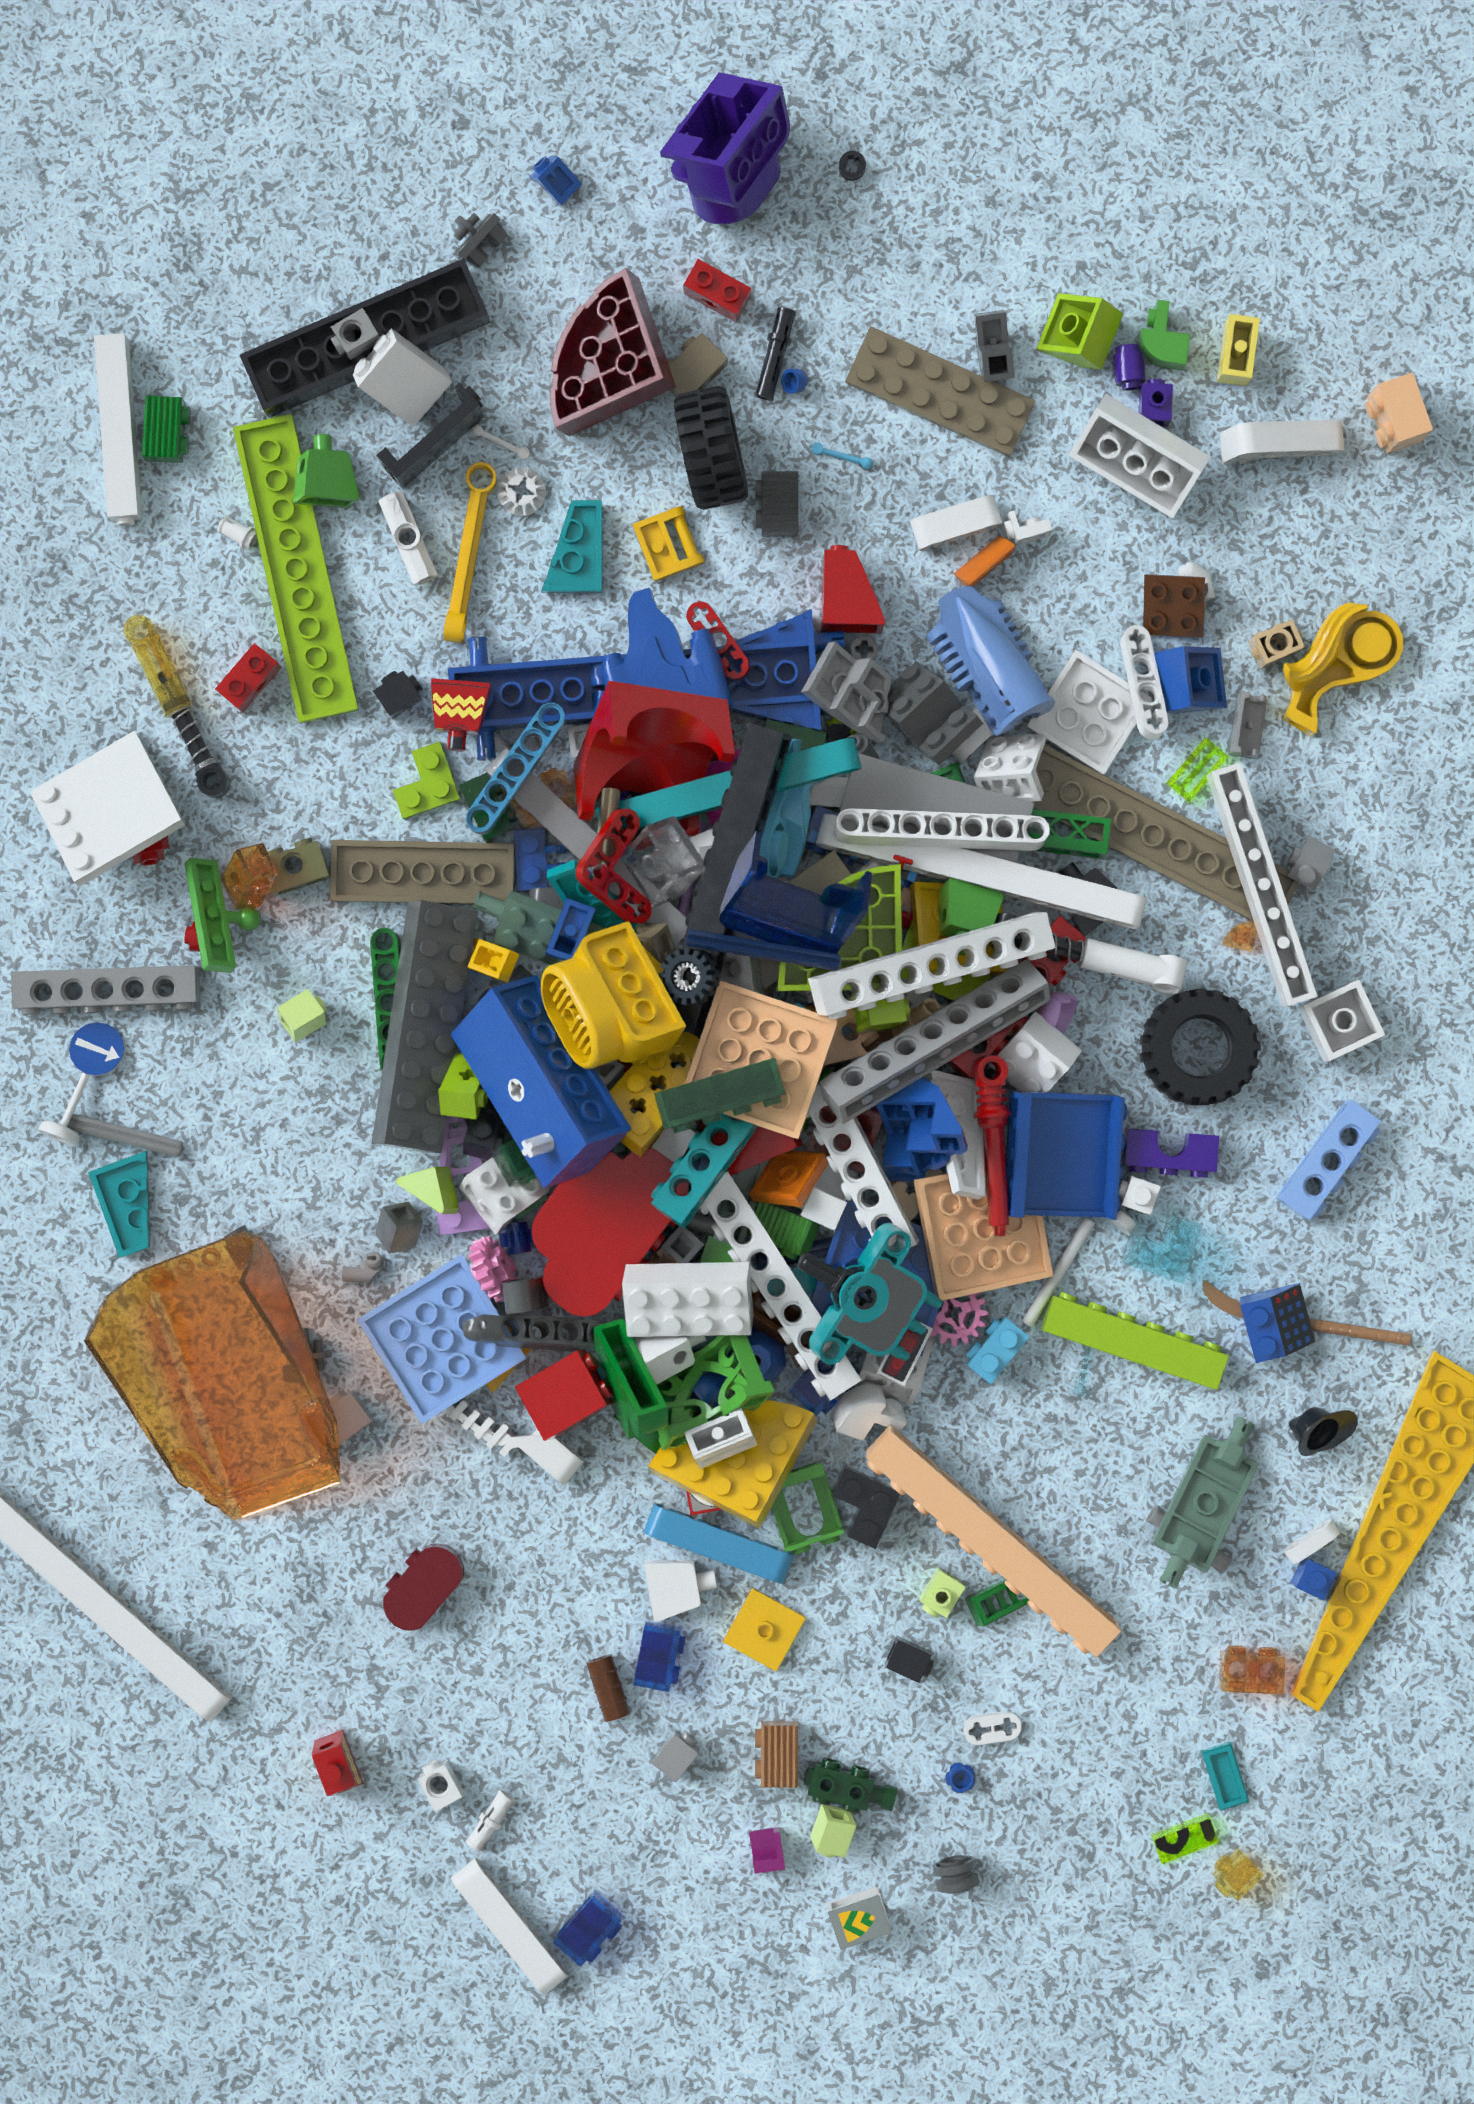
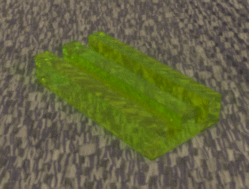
M1205 737L1165 784L1189 803L1207 783L1206 775L1211 771L1219 769L1229 756ZM1207 746L1210 751L1186 779L1178 785L1175 781ZM1214 754L1220 757L1190 793L1184 790Z

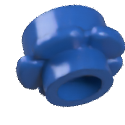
M954 1763L950 1766V1771L946 1773V1783L951 1786L952 1791L963 1793L972 1789L975 1785V1771L968 1764ZM963 1775V1780H958V1776Z

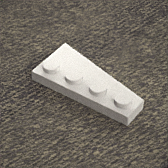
M933 1070L924 1077L939 1086L959 1122L968 1144V1149L962 1155H952L949 1163L946 1164L952 1193L979 1200L985 1196L983 1129L977 1124V1118H973V1114L977 1110L976 1106H980V1103H976V1099L980 1098V1096L975 1093V1091H979V1087H975L973 1079Z

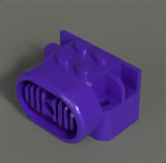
M718 72L660 151L661 157L675 160L671 166L672 176L677 181L687 183L693 209L704 221L712 224L726 225L748 218L760 207L777 183L781 174L778 154L786 144L790 134V120L783 87Z

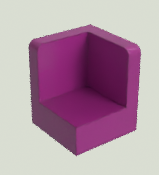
M779 1827L750 1831L754 1873L784 1870L785 1862Z

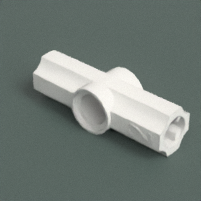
M403 491L393 492L378 500L413 585L424 584L438 577ZM406 532L416 534V540L411 545H403L400 542L401 536Z

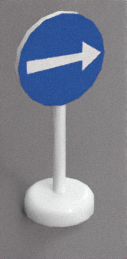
M95 1022L86 1024L74 1034L70 1042L69 1052L76 1068L83 1072L61 1123L43 1121L38 1129L40 1133L66 1145L78 1147L80 1135L67 1126L89 1076L106 1075L116 1069L123 1059L125 1050L123 1039L115 1028L105 1023Z

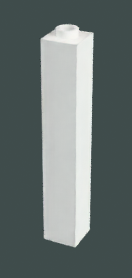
M125 333L94 335L107 517L112 522H116L117 526L135 525V520L143 519L130 341Z

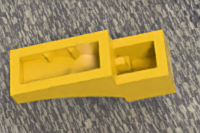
M474 938L468 968L493 979L508 983L520 954Z

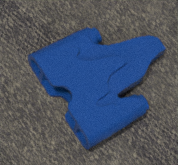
M646 588L635 591L629 600L628 607L629 647L626 659L621 658L620 653H612L602 657L603 663H601L605 688L608 681H616L727 699L728 707L731 708L733 702L713 634H710L709 629H701L691 633V657L688 659L675 624L660 611L652 590Z

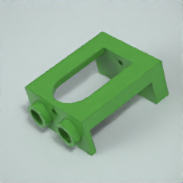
M814 1462L791 1470L772 1505L785 1551H792L793 1555L810 1550V1544L819 1541L822 1542V1545L839 1541V1535L844 1534V1530L822 1462ZM808 1480H812L824 1521L821 1530L811 1536L802 1535L796 1530L782 1490L783 1488Z

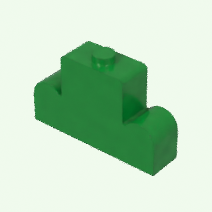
M623 1318L594 1327V1344L597 1358L602 1369L606 1372V1381L613 1391L611 1398L614 1404L611 1406L628 1440L667 1428L668 1407L633 1338L627 1337L626 1324Z

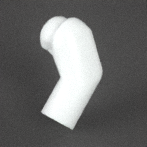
M1187 562L1186 565L1179 567V576L1205 577V583H1208V594L1205 595V601L1216 598L1211 575L1206 569L1196 562Z

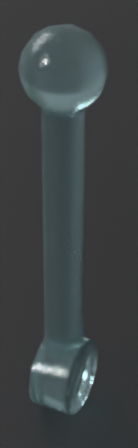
M1085 1346L1078 1384L1074 1386V1393L1078 1396L1083 1395L1086 1391L1084 1381L1091 1347Z

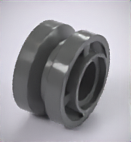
M956 1855L933 1865L934 1875L941 1876L936 1882L937 1891L953 1894L968 1891L980 1883L977 1873L971 1872L976 1867L975 1857Z

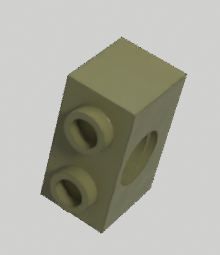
M312 838L303 839L294 843L295 848L284 851L282 847L266 852V858L259 860L272 896L275 897L330 878L331 872L319 841L313 842ZM293 858H300L303 864L301 871L296 874H290L288 871L289 861Z

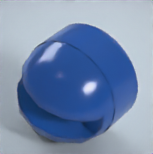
M797 368L785 370L781 379L782 387L789 394L802 392L808 384L807 374Z

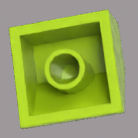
M1058 293L1036 349L1082 368L1102 370L1123 313L1103 298Z

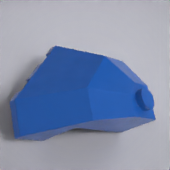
M922 1077L877 1104L887 1131L882 1166L889 1181L914 1182V1179L924 1178L926 1172L930 1169L936 1171L949 1163L952 1155H962L967 1151L968 1144L959 1122L939 1086Z

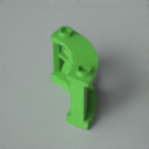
M718 1335L712 1342L693 1354L695 1358L693 1365L657 1384V1386L671 1382V1389L661 1392L675 1398L674 1402L666 1403L668 1410H672L671 1425L658 1430L660 1435L658 1440L662 1450L688 1444L684 1432L724 1415L729 1416V1413L740 1408L743 1411L746 1409H750V1411L756 1410L775 1392L771 1381H764L748 1341V1335ZM734 1349L731 1358H729L728 1353ZM703 1372H712L728 1377L721 1386L718 1396L719 1406L716 1408L701 1400L689 1399ZM731 1389L735 1391V1395L729 1399L728 1393ZM700 1407L701 1415L693 1418L695 1411L692 1409L687 1410V1408Z

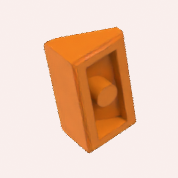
M997 536L954 573L955 577L964 587L969 585L974 587L1013 554L1015 545L1004 537Z

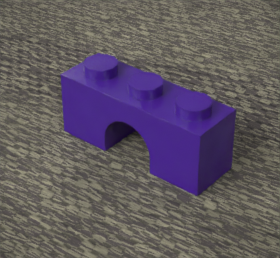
M1125 1129L1122 1165H1128L1129 1172L1147 1173L1148 1167L1160 1168L1159 1174L1178 1175L1179 1169L1190 1170V1177L1208 1178V1172H1217L1219 1136L1185 1133L1184 1147L1181 1152L1175 1156H1167L1158 1146V1131Z

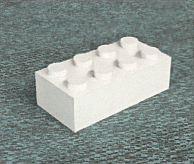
M1105 394L1069 454L1073 459L1171 518H1174L1210 459V456L1108 394Z
M750 1262L626 1264L622 1289L627 1337L751 1335L754 1313Z

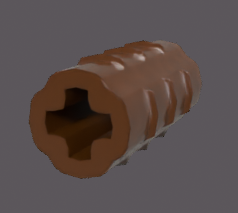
M612 1654L588 1661L586 1663L604 1721L609 1722L629 1715L630 1710L626 1701L627 1697L624 1695L622 1682H620Z

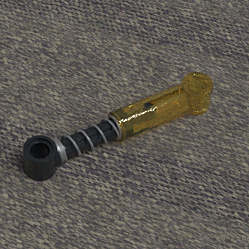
M144 615L131 616L124 624V635L129 641L165 717L174 720L172 724L180 732L178 737L184 740L186 745L184 749L189 751L192 757L190 761L195 764L194 770L196 772L197 787L210 798L217 799L223 797L230 789V777L222 769L220 762H216L217 760L211 756L208 750L210 745L205 744L202 738L203 733H200L198 730L197 720L194 721L190 713L193 703L158 633L156 625ZM141 625H147L148 634L146 637L136 639L134 635L136 628ZM151 647L162 670L161 672H158L147 648ZM214 774L219 775L221 778L219 787L214 790L208 789V778Z

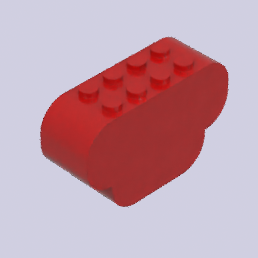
M651 1147L641 1158L634 1152H631L623 1159L618 1154L610 1151L588 1174L559 1183L535 1216L532 1224L534 1244L540 1253L549 1259L543 1273L544 1287L548 1296L556 1304L573 1315L591 1316L605 1309L613 1298L616 1301L621 1299L623 1296L622 1281L626 1264H646L647 1260L643 1257L648 1250L651 1249L655 1252L666 1238L662 1234L663 1230L668 1224L672 1227L676 1224L657 1211L651 1204L653 1201L651 1195L660 1182L666 1183L672 1175L670 1168L674 1163L673 1161ZM687 1182L680 1183L676 1187V1195H688L690 1184Z

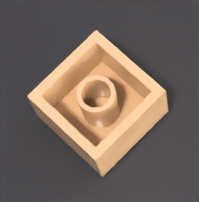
M1413 372L1378 384L1368 395V401L1365 402L1366 412L1370 419H1375L1378 428L1375 431L1377 443L1380 448H1385L1387 454L1421 443L1433 431Z

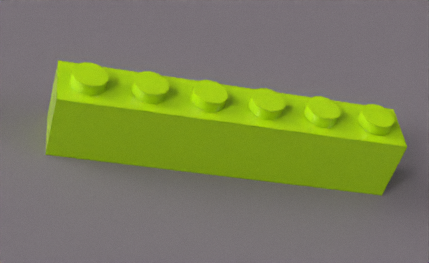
M1060 1292L1059 1297L1051 1296L1040 1328L1042 1331L1218 1390L1229 1355L1221 1352L1223 1346L1205 1341L1204 1346L1192 1343L1194 1337L1176 1331L1175 1336L1163 1333L1164 1326L1147 1321L1145 1327L1134 1323L1135 1316L1118 1311L1117 1317L1105 1313L1107 1307L1091 1301L1088 1307L1076 1303L1078 1297L1064 1292Z

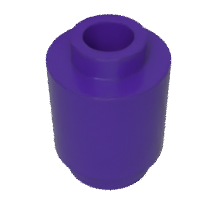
M1124 344L1115 347L1116 354L1113 355L1116 386H1122L1123 391L1140 389V384L1146 382L1144 356L1143 352L1140 351L1139 344Z

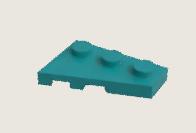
M571 500L560 538L541 590L542 593H602V500Z
M148 1151L88 1172L119 1258L150 1248Z

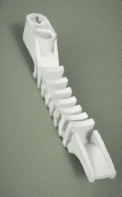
M465 1399L458 1406L453 1404L445 1409L450 1413L449 1417L453 1421L458 1419L463 1423L461 1426L466 1431L470 1428L475 1432L473 1435L478 1440L481 1437L486 1440L487 1443L485 1445L490 1449L493 1446H503L498 1453L505 1457L512 1448H520L563 1485L571 1479L585 1462L581 1456L560 1438L557 1437L544 1441L538 1429L531 1434L513 1435L508 1431L510 1425L506 1422L497 1431L493 1430L490 1426L495 1422V1419L491 1416L483 1424L479 1423L476 1419L482 1412L476 1408L470 1415L467 1414L464 1410L470 1403Z

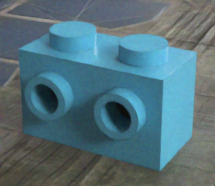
M1002 1316L1000 1320L995 1318L986 1328L985 1332L988 1335L981 1343L976 1341L965 1354L968 1357L965 1363L990 1384L994 1382L1029 1339L1025 1332L1005 1316Z

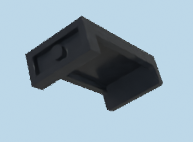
M460 383L455 386L462 404L398 461L386 447L376 455L381 466L402 490L484 418L481 411L483 407L480 402L481 398L470 386L464 388Z

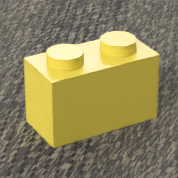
M1229 314L1224 323L1217 375L1218 383L1247 386L1252 379L1260 318Z

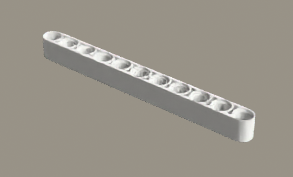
M823 814L815 843L821 848L885 865L899 864V861L894 860L893 856L895 854L913 860L912 865L904 864V870L946 881L951 877L1002 892L1007 897L1130 929H1140L1147 898L1141 895L962 848L846 844L839 841L834 834L837 816L831 814ZM852 821L841 823V826L846 831L851 832L857 829ZM872 825L876 832L884 833L888 831L886 828Z
M0 1491V1539L203 1719L212 1722L232 1699L230 1693L227 1690L223 1692L219 1688L221 1685L204 1670L199 1671L196 1668L198 1665L183 1651H177L173 1648L175 1644L158 1629L154 1631L149 1621L135 1609L133 1611L128 1608L129 1604L114 1590L111 1589L109 1591L105 1588L106 1583L90 1569L86 1571L82 1567L84 1564L67 1549L62 1550L59 1547L61 1544L46 1530H40L36 1527L38 1523L21 1508L17 1510L14 1507L15 1503Z

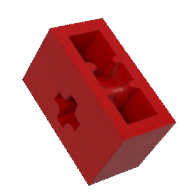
M697 259L683 284L685 295L736 323L751 298V287L700 259Z
M254 643L218 684L215 690L244 713L282 666Z

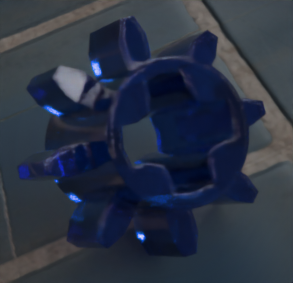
M527 1221L510 1223L504 1233H499L500 1246L503 1248L508 1247L509 1255L531 1252V1244L534 1241L532 1229H528Z

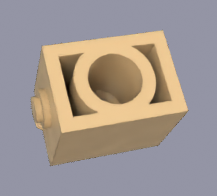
M1293 619L1285 623L1276 624L1267 631H1260L1248 641L1252 657L1256 659L1260 669L1299 653L1305 648L1301 639L1302 634L1300 630H1297Z

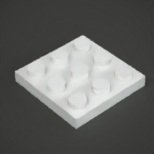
M1075 649L1048 692V695L1052 696L1055 700L1054 707L1050 712L1038 718L1032 717L1026 728L1035 734H1044L1047 742L1085 766L1104 775L1137 724L1129 684ZM1140 691L1143 701L1150 703L1152 697Z

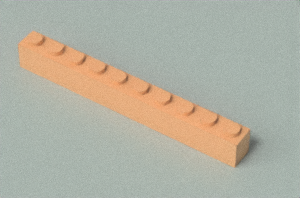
M891 1424L866 1450V1458L869 1460L867 1465L879 1476L884 1473L891 1479L890 1485L900 1495L904 1496L907 1493L915 1500L913 1505L922 1514L927 1516L930 1513L938 1520L936 1525L945 1534L950 1535L953 1533L961 1540L959 1545L968 1554L973 1555L976 1553L983 1559L982 1565L993 1575L999 1573L1006 1579L1005 1585L1013 1593L1019 1595L1021 1592L1029 1599L1027 1602L1029 1606L1040 1615L1043 1612L1052 1619L1050 1623L1058 1632L1063 1635L1066 1632L1075 1639L1073 1641L1075 1646L1084 1654L1090 1652L1097 1658L1121 1632L1119 1622Z

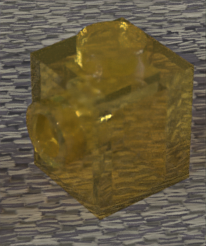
M1239 1848L1230 1856L1225 1854L1219 1858L1214 1865L1216 1870L1212 1873L1217 1880L1214 1886L1226 1898L1232 1895L1237 1901L1264 1876L1261 1870Z

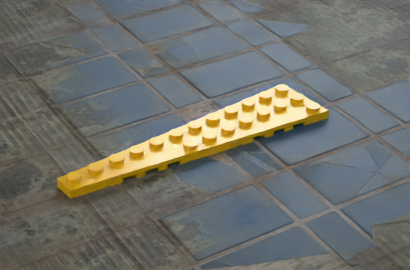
M1432 1350L1291 1691L1292 1696L1317 1712L1320 1711L1474 1464V1375L1436 1351Z

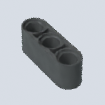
M543 1276L521 1278L502 1283L506 1314L530 1312L549 1306Z

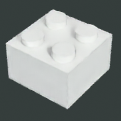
M1360 980L1347 983L1298 1006L1323 1062L1331 1061L1385 1036Z
M1035 1011L996 1056H999L1006 1062L1008 1067L1006 1080L1019 1091L1048 1092L1070 1069L1082 1050ZM990 1063L989 1066L995 1070L994 1065Z

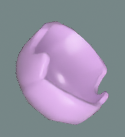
M1054 992L1050 994L1051 1001L1039 1007L1037 1013L1064 1035L1074 1015L1077 998L1064 992Z

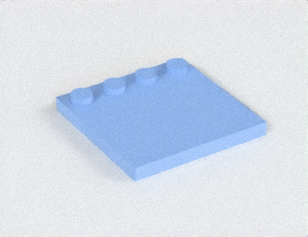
M462 1254L357 1319L421 1424L526 1359L521 1348L502 1347L495 1343L473 1342L464 1337L463 1322L483 1314L499 1316L500 1314L486 1292L481 1290L479 1281L473 1278L471 1268ZM504 1324L503 1330L505 1334L512 1337L510 1330Z

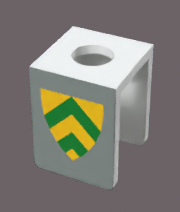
M872 1887L827 1903L828 1915L840 1950L891 1933L889 1919L877 1887Z

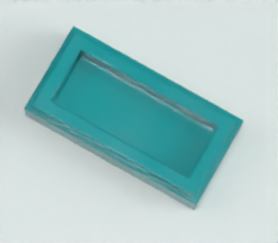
M1231 1742L1201 1750L1219 1810L1222 1811L1248 1803L1249 1798Z

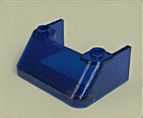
M756 831L735 864L720 908V923L729 929L766 942L837 954L868 912L872 872L866 871L854 888L841 883H835L827 886L821 894L765 875L768 870V862L763 856L759 855L762 833Z

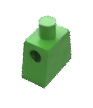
M315 435L313 437L314 449H308L298 458L294 504L350 507L359 500L350 454L346 451H334L332 449L331 435Z
M950 877L940 887L939 891L940 934L951 937L993 925L1002 904L1004 893ZM963 950L958 953V955L966 956Z

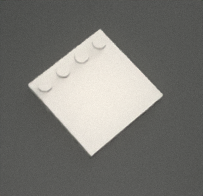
M136 731L129 733L30 791L65 865L78 887L185 826Z

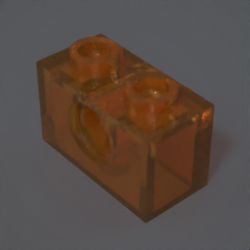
M264 843L236 849L221 880L235 910L245 907L247 909H254L263 903L278 873Z

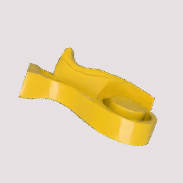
M1347 602L1332 611L1323 622L1305 656L1296 663H1285L1283 666L1284 678L1293 691L1290 704L1282 720L1311 737L1317 732V704L1324 692L1330 688L1364 683L1388 672L1399 661L1403 650L1401 630L1398 624L1388 615L1378 611H1367L1368 605Z

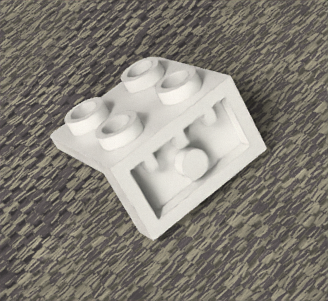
M1024 734L1020 736L989 738L974 775L977 787L1029 802L1041 801L1044 792L1036 772V767L1046 741L1045 735Z
M511 1144V1145H509L507 1148H505L504 1150H502L501 1152H503V1151H505V1150H507V1149H509V1148H511V1147H513V1146H515V1145H514V1144ZM511 1152L503 1157V1165L508 1170H516L521 1164L520 1157L515 1153ZM512 1155L517 1158L518 1163L515 1167H509L506 1164L508 1156ZM494 1157L467 1174L459 1186V1189L495 1235L505 1230L511 1219L549 1192V1188L544 1189L535 1173L509 1185Z
M929 1336L923 1356H919L904 1387L876 1374L884 1356H876L869 1352H866L863 1365L858 1373L862 1381L855 1384V1386L865 1384L882 1386L884 1396L913 1405L921 1389L934 1338Z

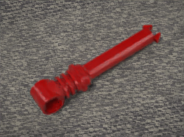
M985 1055L977 1058L971 1066V1075L975 1081V1087H979V1091H975V1093L980 1096V1098L976 1099V1103H980V1106H976L977 1110L973 1114V1118H977V1124L983 1129L989 1226L993 1227L994 1236L1001 1237L1005 1236V1225H1009L1003 1127L1008 1123V1116H1011V1111L1007 1109V1105H1003V1101H1007V1098L1002 1095V1093H1006V1089H1002V1086L1006 1085L1005 1079L1008 1076V1067L1006 1062L999 1056ZM988 1062L992 1063L995 1067V1075L991 1079L986 1078L983 1072Z

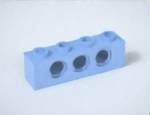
M1352 1099L1346 1100L1279 1192L1276 1199L1305 1220L1319 1217L1327 1205L1323 1201L1330 1192L1336 1193L1343 1184L1344 1179L1341 1176L1348 1167L1353 1169L1361 1159L1362 1154L1359 1151L1364 1144H1371L1380 1132L1377 1126L1381 1120ZM1347 1128L1351 1129L1355 1134V1140L1349 1146L1345 1145L1341 1139L1342 1132ZM1328 1153H1333L1337 1158V1165L1333 1170H1328L1323 1163L1324 1157ZM1310 1178L1317 1179L1320 1185L1319 1191L1314 1195H1310L1306 1190V1182Z

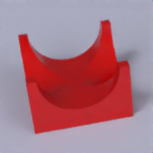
M608 681L573 764L578 819L591 821L595 803L601 798L603 788H615L620 791L647 794L704 778L708 764L715 752L718 755L719 761L731 763L735 756L728 700ZM699 815L679 820L683 827L684 835L695 836L700 830Z

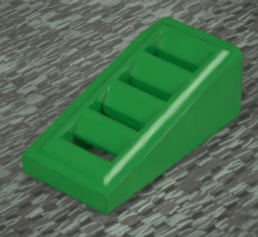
M1005 1579L967 1596L965 1601L976 1625L984 1627L1027 1605L1029 1599L1025 1597L1018 1600L1016 1594L1005 1585ZM1004 1589H1006L1009 1598L1012 1602L1009 1605H1007L1004 1596L1001 1592ZM995 1595L1000 1606L998 1610H995L990 1596ZM983 1600L989 1614L985 1615L980 1601Z

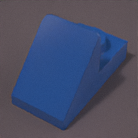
M566 898L545 954L562 961L572 958L588 932L596 908Z

